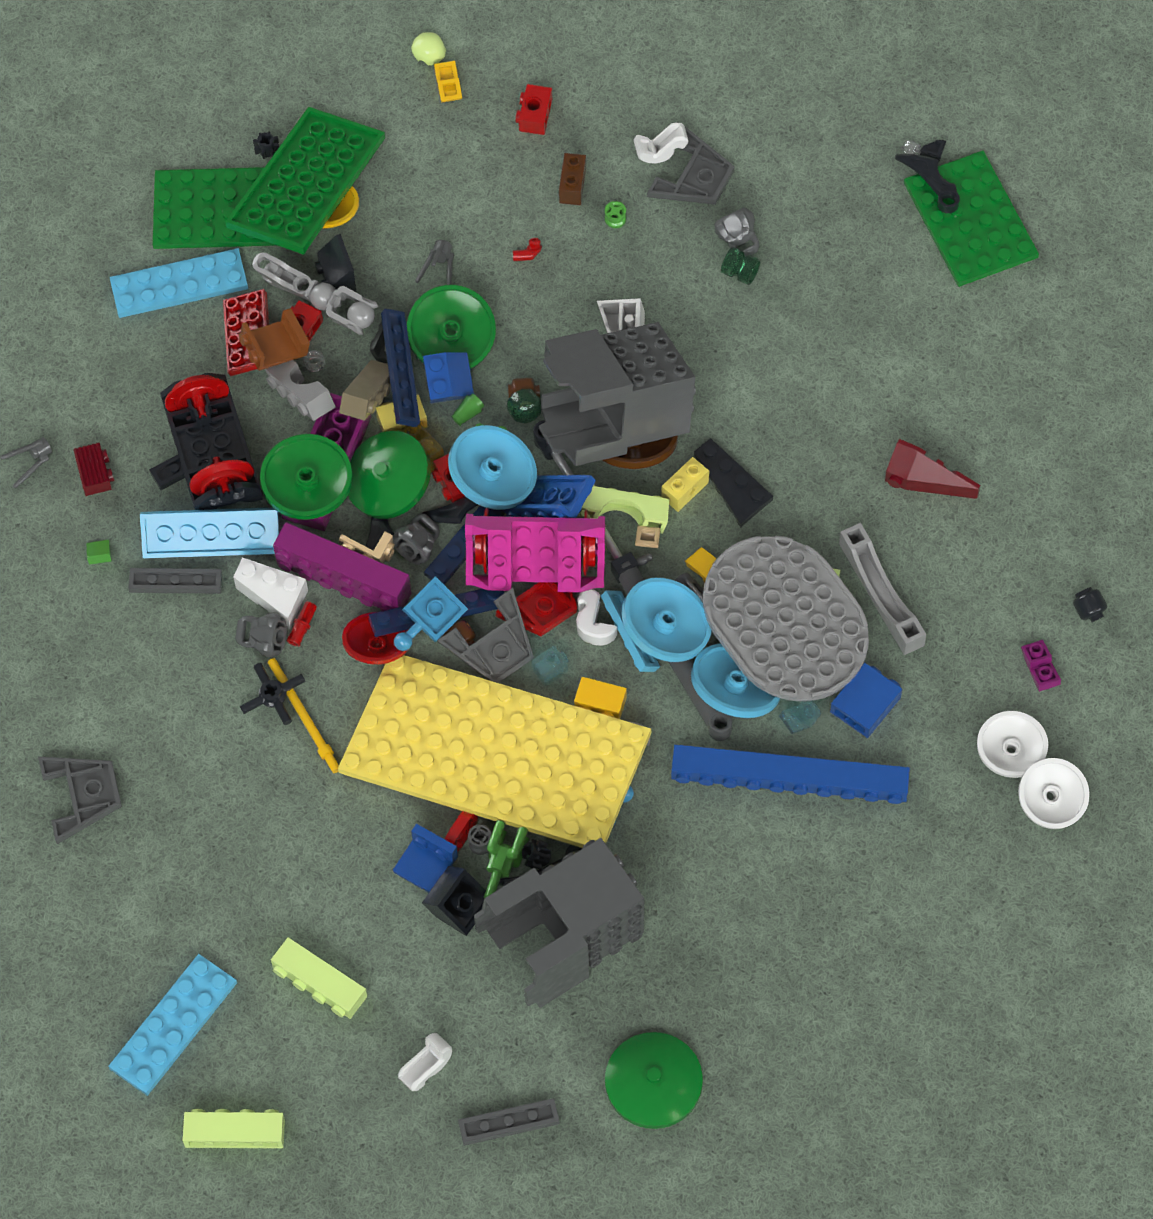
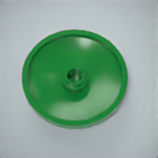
M459 285L435 287L424 293L415 302L409 313L407 321L409 345L421 363H423V356L445 352L467 353L471 370L487 357L493 346L496 335L493 312L487 302L478 293L469 288Z
M386 431L370 437L356 449L351 459L352 485L348 497L357 509L372 518L389 519L409 511L422 498L430 481L431 462L426 449L413 436L400 431Z
M301 434L279 442L269 451L262 463L260 481L266 500L275 510L295 519H315L333 512L344 502L352 485V469L347 454L337 443L320 435Z
M647 1032L627 1039L613 1052L606 1067L605 1088L611 1105L622 1118L643 1128H665L680 1122L693 1111L702 1092L703 1075L697 1056L686 1043L669 1034Z

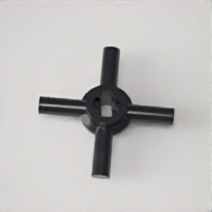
M257 663L253 668L262 686L259 689L258 697L240 706L243 714L261 705L270 708L275 707L283 724H290L292 719L283 702L286 699L287 691L306 682L302 673L281 683L276 680H270L262 663ZM274 691L275 695L271 696L270 693Z

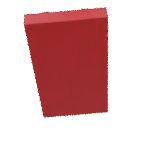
M265 289L223 300L227 372L230 376L257 369L255 363H251L246 346H242L240 343L239 333H241L242 323L245 322L250 330L269 325L267 292Z

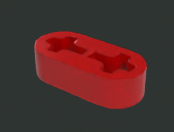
M462 811L448 831L445 840L457 846V852L468 839L469 830L477 824L478 816Z

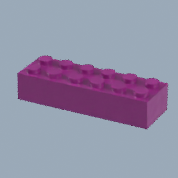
M330 393L336 407L316 419L310 434L320 435L337 443L345 451L351 462L353 454L360 446L372 417L370 414L364 421L339 413L342 396ZM333 512L323 517L307 520L281 515L284 520L325 532Z
M289 523L284 524L273 544L277 565L282 570L296 572L301 578L308 581L311 579L317 581L326 589L333 588L338 590L340 594L347 598L354 597L359 599L362 604L368 607L373 605L380 608L381 611L406 606L412 595L409 574Z

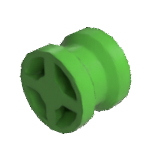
M619 201L609 202L605 207V223L611 228H620L626 222V207Z

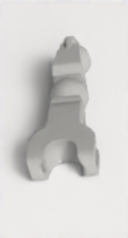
M259 253L254 258L253 268L262 275L267 283L308 300L316 309L326 310L327 315L333 322L353 330L358 335H363L362 329L368 328L374 322V309L379 307L375 301L366 299L345 286L335 289L331 284L319 283L315 279L312 281L304 273L267 253ZM262 260H269L270 263L264 269L260 268ZM309 283V287L305 291H301L302 286ZM349 298L355 301V303L348 308L346 319L338 315L336 309L341 306V301Z

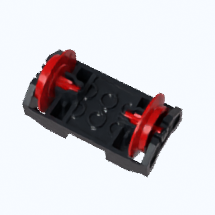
M204 373L191 376L184 380L175 381L160 392L194 510H214L218 507L240 501L255 502L262 500L261 488L226 375Z

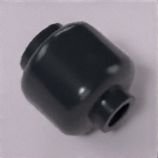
M1089 587L1075 594L1076 599L1073 601V605L1081 620L1090 619L1093 623L1104 617L1102 612L1107 609V603L1100 590Z

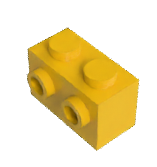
M581 677L574 699V706L620 719L627 698V688Z

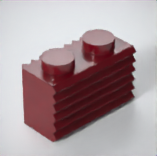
M98 442L73 449L85 496L112 490L110 482H114L111 468H106L105 463L109 462L106 449L102 450Z

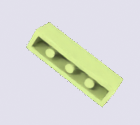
M290 938L285 940L271 959L275 974L283 979L288 977L293 981L292 984L300 991L306 989L312 993L314 1000L320 1004L327 1003L332 1007L331 1010L340 1017L345 1015L351 1019L367 998L366 988Z
M193 1109L191 1112H184L183 1143L185 1148H283L284 1115L274 1109L265 1110L264 1113H255L254 1110L243 1109L240 1112H230L226 1109L206 1112L202 1109Z

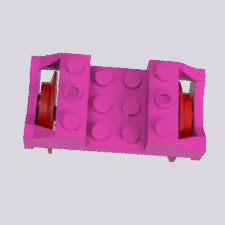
M489 508L485 509L483 516L466 514V585L491 591H509L512 589V582H557L558 592H583L595 588H604L605 516L590 518L587 509H585L584 518L489 516ZM582 548H583V575H584V576H582ZM474 555L475 564L482 565L484 573L488 575L474 574ZM596 557H598L597 577L586 576L589 567L596 566Z

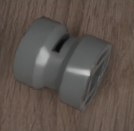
M475 825L469 830V847L477 855H484L489 852L487 846L492 834L487 826Z

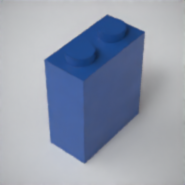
M864 663L857 675L832 701L830 712L863 736L869 738L901 699L902 688L895 680L883 676L878 668L870 667Z

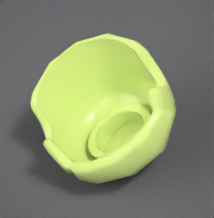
M432 32L419 34L411 46L412 53L417 61L422 60L427 65L437 64L445 57L446 48L439 35Z

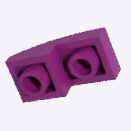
M1043 640L1021 646L1024 659L1039 692L1061 685V679L1052 664V656Z

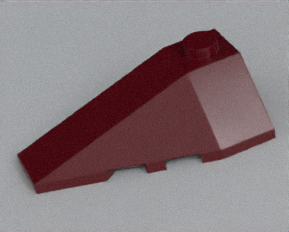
M901 439L898 440L885 475V481L890 486L910 491L973 499L978 498L981 485L958 471L951 472L947 470L944 462L939 459L936 462L925 456L926 451Z

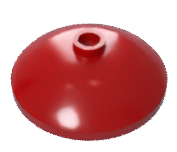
M376 612L362 614L351 620L344 628L342 633L343 647L352 658L360 662L373 665L386 664L399 659L408 651H400L394 645L395 636L401 632L406 633L408 630L375 637L369 622V614Z

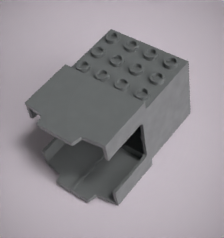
M659 322L600 335L597 329L545 340L544 364L558 386L570 387L542 394L541 412L545 423L539 425V429L554 453H565L575 466L625 455L627 454V447L690 433L691 415L694 411L693 396L696 394L695 375Z
M602 838L587 842L582 847V850L575 854L574 852L569 853L562 859L561 863L545 868L541 875H539L535 868L531 869L484 898L482 910L474 915L476 932L480 933L487 930L499 949L540 924H544L555 939L525 958L535 973L533 983L524 989L527 1006L537 1003L539 1008L543 1007L589 978V966L591 968L596 967L602 962V958L608 954L615 955L623 948L624 944L629 941L631 943L636 942L643 935L644 897L637 889V882L631 873L627 874L622 868L624 864L617 854H612Z

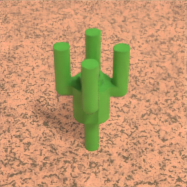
M500 820L496 821L487 846L489 863L486 870L492 873L484 898L496 892L500 879L509 877L512 867L517 868L520 866L522 849L529 841V838L526 837L528 832L526 828L519 827L511 847L503 844L507 833L503 830L505 823Z

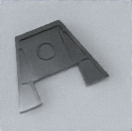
M685 127L688 144L681 150L693 154L677 184L656 177L647 192V197L716 204L734 172V166Z
M513 588L493 601L506 621L477 642L469 646L457 628H454L437 640L439 644L486 679L499 683L534 658Z
M38 756L44 781L66 776L74 815L51 820L57 844L122 807L112 761Z

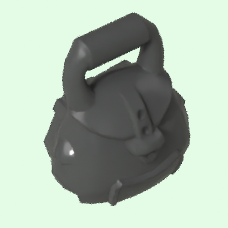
M741 208L715 222V233L720 239L728 243L730 251L735 258L743 260L758 252L759 240L754 232V214L749 209ZM749 240L754 243V245L737 253V246L743 245Z
M418 514L409 525L401 526L395 531L393 536L394 548L409 563L412 562L417 565L425 563L430 559L433 544L439 536V526L427 514ZM419 520H420L430 531H432L434 534L431 535V534L419 523Z
M268 613L260 618L243 616L238 620L235 640L243 647L255 648L262 656L274 657L279 655L284 649L287 635L286 621L277 613ZM248 621L251 623L249 640L244 641Z

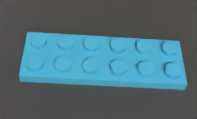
M239 248L110 277L119 318L248 289Z
M274 508L140 512L143 558L275 554L273 544L279 535L278 511Z
M198 954L110 1063L109 1069L148 1096L237 984V980Z

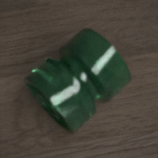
M731 247L723 260L721 273L729 277L737 276L738 281L750 285L759 271L761 259L752 255L745 257L743 251Z

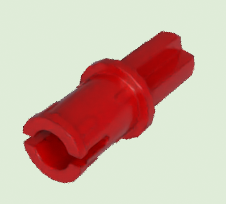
M308 601L305 602L298 619H294L293 628L286 639L289 644L300 647L305 633L311 628L309 623L317 608L315 604Z

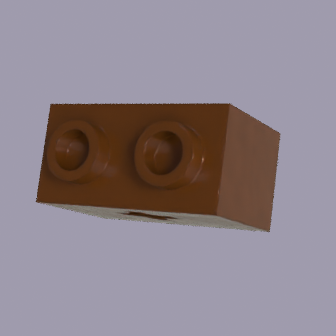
M564 153L559 186V203L581 205L586 174V155Z

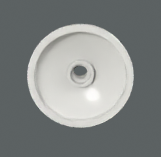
M1004 711L993 715L982 725L977 738V749L981 760L991 771L1004 777L1018 778L1022 777L1026 770L1034 763L1046 758L1048 738L1042 725L1030 715L1018 711ZM1013 748L1015 752L1009 753L1007 749Z
M1047 758L1034 763L1023 774L1019 784L1018 795L1023 811L1030 820L1044 828L1062 829L1074 824L1082 817L1089 803V787L1086 778L1075 765L1063 759ZM1047 792L1053 794V800L1047 798Z

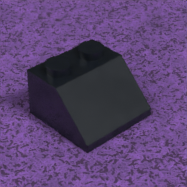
M338 234L317 252L316 270L318 275H323L324 279L321 280V283L331 284L335 289L345 286L357 292L354 269L342 236Z
M448 866L422 904L436 918L467 936L475 925L474 915L483 908L486 890L464 868Z

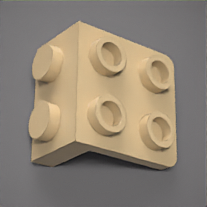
M387 532L383 533L374 551L341 534L339 538V545L383 564L385 560L390 561L395 551L393 549L395 545L393 544V535Z

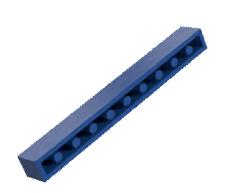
M674 745L671 779L679 783L699 782L705 786H710L714 783L723 784L727 788L745 786L750 790L765 788L777 793L786 790L793 791L798 795L816 793L821 797L837 795L843 799H854L857 797L864 798L869 802L888 800L889 803L900 804L907 800L910 767Z

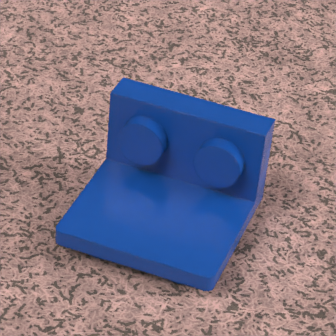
M416 824L411 831L412 841L394 867L393 872L429 893L447 867L452 866L458 858L457 846Z

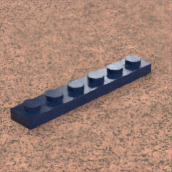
M385 308L381 312L396 424L417 427L420 423L405 312Z
M479 506L473 513V516H483L486 507ZM489 508V516L502 517L505 514L503 510ZM465 524L424 571L426 577L432 580L436 576L445 585L466 560Z
M478 589L456 594L455 596L468 608L461 617L498 609L493 601L505 593L504 591ZM405 606L369 614V622L375 637L408 630L415 624L402 610Z

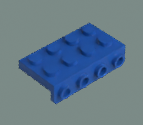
M537 475L536 484L529 496L516 507L504 509L503 511L507 514L506 517L576 518L581 512L582 506L587 496L591 493L596 480L591 475Z

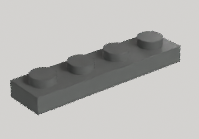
M130 568L128 589L129 593L221 594L222 569Z
M554 1098L458 1120L464 1146L560 1124Z

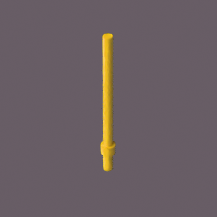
M276 658L270 659L267 663L277 680L281 683L288 681ZM295 690L287 691V697L318 747L317 752L321 759L326 761L332 773H337L339 764L333 756L334 751L331 746L324 741Z

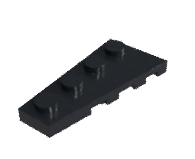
M711 438L694 451L697 461L709 470V478L715 485L717 492L724 499L729 511L733 513L740 528L773 500V495Z

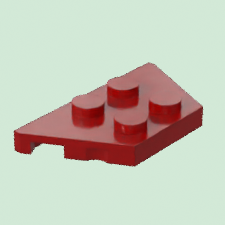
M539 582L516 597L525 630L538 636H543L577 613V604L573 597V592H558L557 582ZM497 610L495 616L506 621L500 611Z

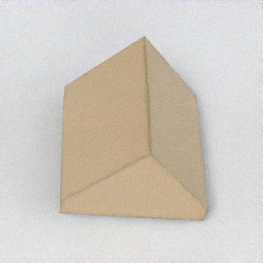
M638 526L635 546L658 548L660 528Z

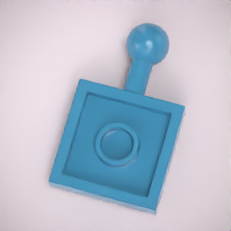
M435 576L402 609L415 624L406 633L401 632L395 636V647L400 651L408 650L412 646V639L421 630L436 642L468 608Z

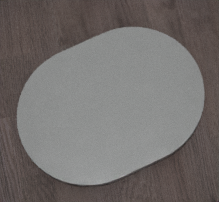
M756 536L732 545L713 563L706 577L703 590V608L706 620L727 653L747 679L755 686L770 695L785 700L813 701L837 693L857 675L865 661L869 645L867 620L855 597L829 563L817 551L808 545L805 546L793 541L792 538L784 536Z

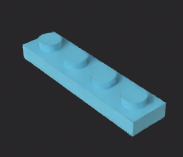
M606 590L601 595L606 610L614 621V625L617 626V630L624 641L625 647L629 650L635 666L639 672H655L660 668L657 659L641 650L631 640L625 630L622 621V605L625 597L621 591Z

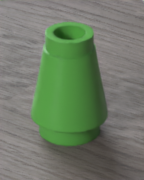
M475 394L466 395L451 417L461 426L481 413L484 404Z

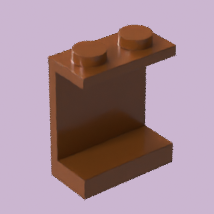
M291 308L283 310L281 321L254 330H250L246 322L242 323L241 333H239L240 343L242 346H246L251 363H255L259 371L308 355L310 342Z

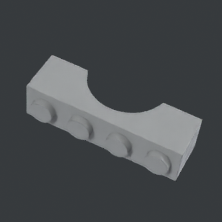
M294 360L265 369L268 375L266 381L272 389L276 388L282 398L286 397L292 407L296 406L303 416L307 415L312 421H315L336 407L329 390L320 382L302 384L304 378L298 364Z

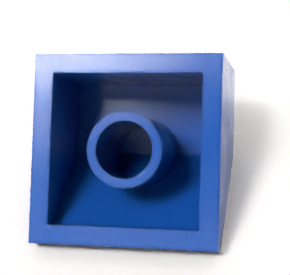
M445 352L423 356L430 404L463 399L466 395L474 394L467 353Z

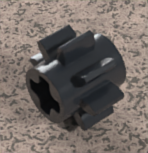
M270 131L268 133H259L258 139H253L255 155L260 154L263 159L272 157L280 147L278 136L273 137Z
M532 839L531 842L524 845L522 858L527 860L525 866L541 869L542 866H546L549 863L551 850L546 849L548 846L547 842Z

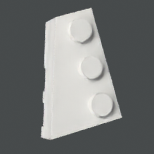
M641 298L597 301L607 333L644 325L645 311Z
M243 557L234 574L237 590L257 605L262 606L269 613H277L286 621V626L291 630L293 621L296 619L308 592L306 579Z

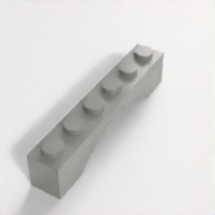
M858 523L841 531L839 545L903 655L924 647L926 640L924 629L917 617L905 606L892 587L880 564L872 541L862 524Z

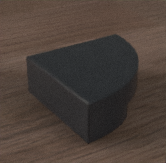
M935 140V142L924 145L919 155L935 158L940 162L946 141Z

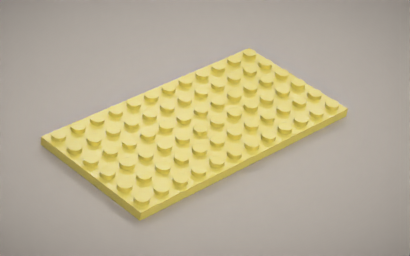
M403 655L399 659L385 664L340 762L338 772L493 821L500 820L509 826L516 828L524 827L529 832L582 848L587 842L591 840L596 841L599 838H602L606 844L652 732L651 728Z

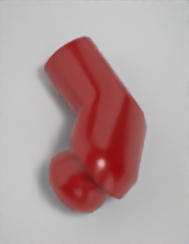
M531 238L525 250H513V261L533 260L542 249L540 239Z

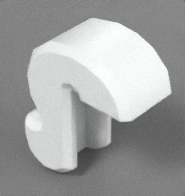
M675 122L671 123L652 140L645 136L636 135L634 144L638 158L641 161L660 163L670 159L676 148H685L688 144V137L685 126L682 123Z
M594 589L583 591L578 597V610L580 612L576 618L577 633L584 642L592 645H607L615 640L617 626L596 623L601 603L599 601L600 594Z
M432 1033L426 1037V1046L407 1062L398 1073V1078L411 1091L421 1089L425 1085L426 1080L438 1073L451 1057L452 1047L437 1033Z

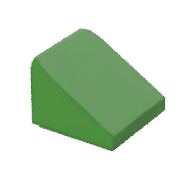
M109 540L86 543L89 565L112 561Z

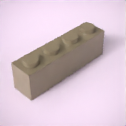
M370 360L343 392L339 413L364 421L370 414H373L377 405H381L383 398L387 397L391 390L388 364Z

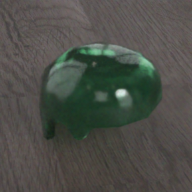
M521 389L513 393L507 401V410L518 423H530L541 415V399L532 389Z

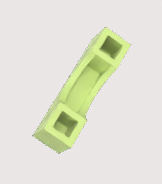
M593 485L591 493L587 496L581 512L576 518H584L585 509L588 510L590 518H598V516L608 511H623L631 515L639 526L660 528V533L663 534L668 523L669 499L656 495L649 496L638 492H626L615 488H602Z

